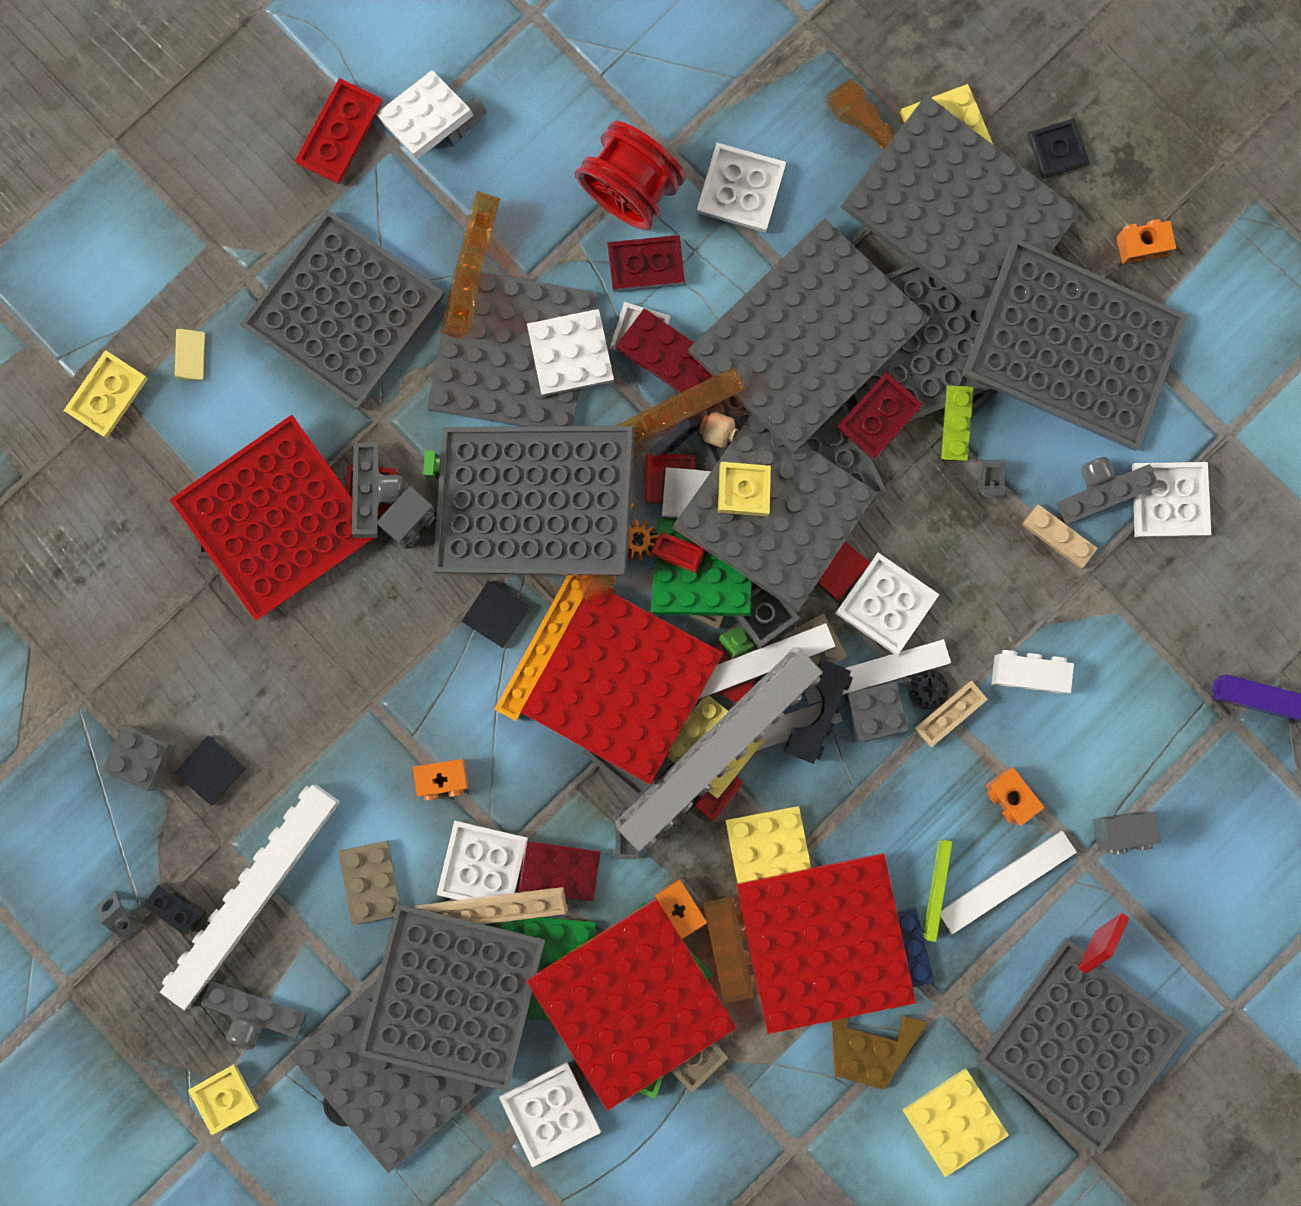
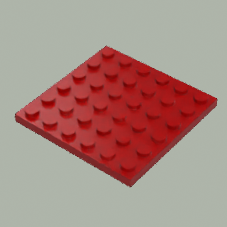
M292 414L169 499L255 621L267 615L375 539L352 537L353 498Z
M593 582L520 712L651 785L722 658L723 653Z
M885 853L736 883L767 1034L916 1003Z
M657 898L527 979L529 987L607 1111L737 1028Z

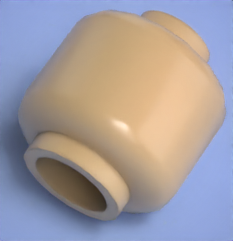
M713 412L703 418L699 432L702 434L705 442L724 448L730 442L732 443L738 434V429L735 428V420L733 418Z

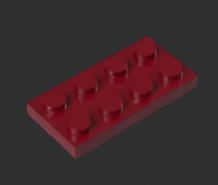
M645 308L615 346L622 354L694 404L714 379L688 353V349L694 342Z

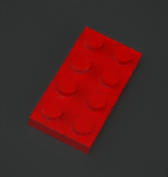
M339 78L297 155L295 163L339 185L374 121L376 113H378L383 104L382 98Z

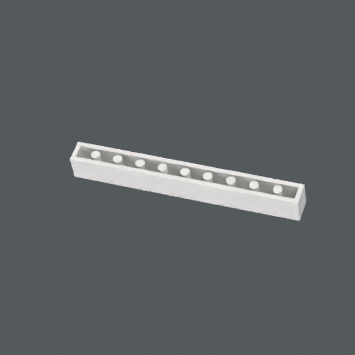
M318 785L306 786L298 797L300 802L295 808L292 806L283 817L286 821L281 828L276 827L268 837L270 843L265 849L262 847L253 858L256 862L250 869L246 868L239 876L238 880L240 883L237 888L229 890L223 898L225 902L220 911L216 909L208 919L209 926L205 931H199L192 942L195 944L190 952L186 950L177 961L180 964L175 972L171 971L163 980L162 984L165 986L160 993L183 1010L192 1006L339 805L340 801Z

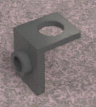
M115 890L96 906L101 924L124 941L143 925L142 920L122 906L118 893ZM113 901L111 908L104 912L107 904Z

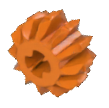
M636 519L634 520V528L629 526L628 552H631L629 554V560L631 561L634 559L635 554H638L639 562L643 561V553L648 558L652 557L649 549L653 550L655 544L651 542H656L659 536H650L655 532L656 528L653 526L646 530L647 521L643 522L642 527H638V520ZM638 535V538H640V535L643 536V545L638 546V543L636 546L633 545L634 536Z

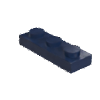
M913 907L897 911L912 986L917 987L934 983L917 908Z

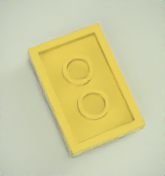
M105 350L64 411L107 439L148 378Z

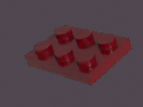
M680 235L607 242L613 292L685 285Z
M886 372L837 426V429L874 460L923 406V403Z
M526 840L518 891L529 892L563 887L565 898L593 901L601 851Z

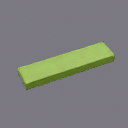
M943 839L938 840L923 931L924 939L936 942L952 847V841Z

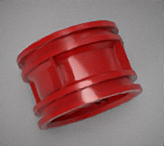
M612 121L608 126V131H605L600 137L603 149L597 157L587 156L583 160L582 166H579L574 172L575 178L585 192L613 216L636 229L648 231L653 226V221L657 220L660 216V210L657 205L664 195L674 196L679 190V186L686 181V175L677 160L653 138L625 122Z

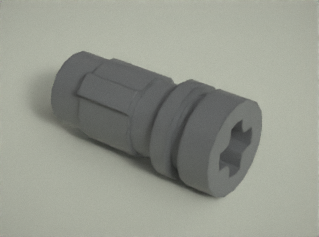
M473 98L469 103H465L471 109L474 116L444 138L449 145H456L460 141L459 138L462 139L465 136V132L470 130L487 113L485 107L478 99Z

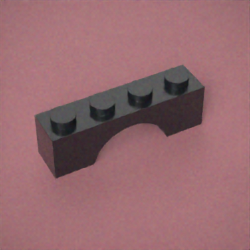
M820 659L817 666L823 673L819 675L820 681L815 685L822 699L820 714L810 725L792 728L783 750L787 754L812 764L815 763L816 759L820 760L823 754V740L825 736L829 737L834 726V723L831 722L834 713L838 714L843 704V700L840 698L843 691L849 689L853 679L850 676L851 670Z

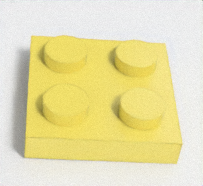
M721 462L719 467L718 513L768 517L770 513L771 466Z
M236 1063L188 1090L211 1135L216 1134L259 1109Z

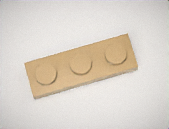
M1039 504L1034 507L1022 523L1025 528L1080 569L1085 566L1097 550L1094 545Z
M971 680L918 724L914 730L931 748L988 699Z

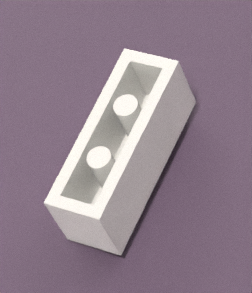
M1003 650L1002 654L995 655L992 685L1060 694L1071 693L1074 663H1067V658L1052 657L1051 660H1044L1042 655L1027 653V657L1017 656L1018 652Z

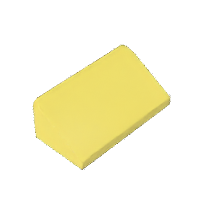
M176 329L175 377L178 380L204 381L205 332Z

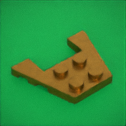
M903 1015L897 1040L848 1027L849 1017L831 1021L834 1075L884 1090L925 1028L927 1022Z

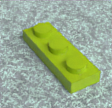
M947 385L941 459L968 461L974 387Z

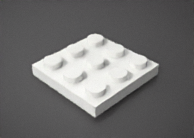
M430 71L376 113L378 119L416 160L474 116L471 109L433 71Z
M716 143L697 207V213L766 233L786 162Z
M599 309L527 324L542 397L614 382Z
M1208 462L1132 464V471L1151 464L1160 485L1156 489L1133 498L1135 538L1211 535Z
M877 553L835 614L897 656L939 594L880 553Z
M454 821L437 895L464 900L515 893L522 866L525 843L528 837Z
M568 1061L499 1096L532 1167L601 1133V1129Z

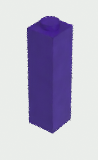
M1220 675L1213 682V700L1301 722V693L1230 675Z

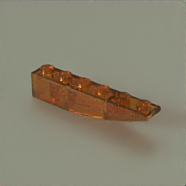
M733 367L616 426H633L635 428L634 445L682 422L685 418L692 417L746 390V387L737 368Z

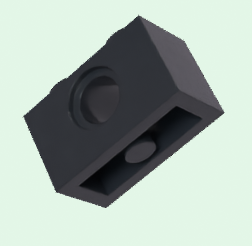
M167 883L158 885L143 905L183 935L192 933L206 913L205 910Z

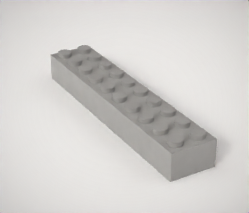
M793 648L615 821L618 831L638 851L643 847L648 849L656 841L655 836L661 830L665 832L675 822L673 818L679 812L683 814L693 805L691 801L698 794L702 796L711 787L710 782L716 776L718 778L722 777L729 770L728 764L734 758L739 760L748 751L746 747L752 741H759L765 735L766 731L764 729L770 723L776 724L784 716L783 711L789 705L793 707L801 700V693L807 687L811 689L820 681L819 675L823 672L802 650Z

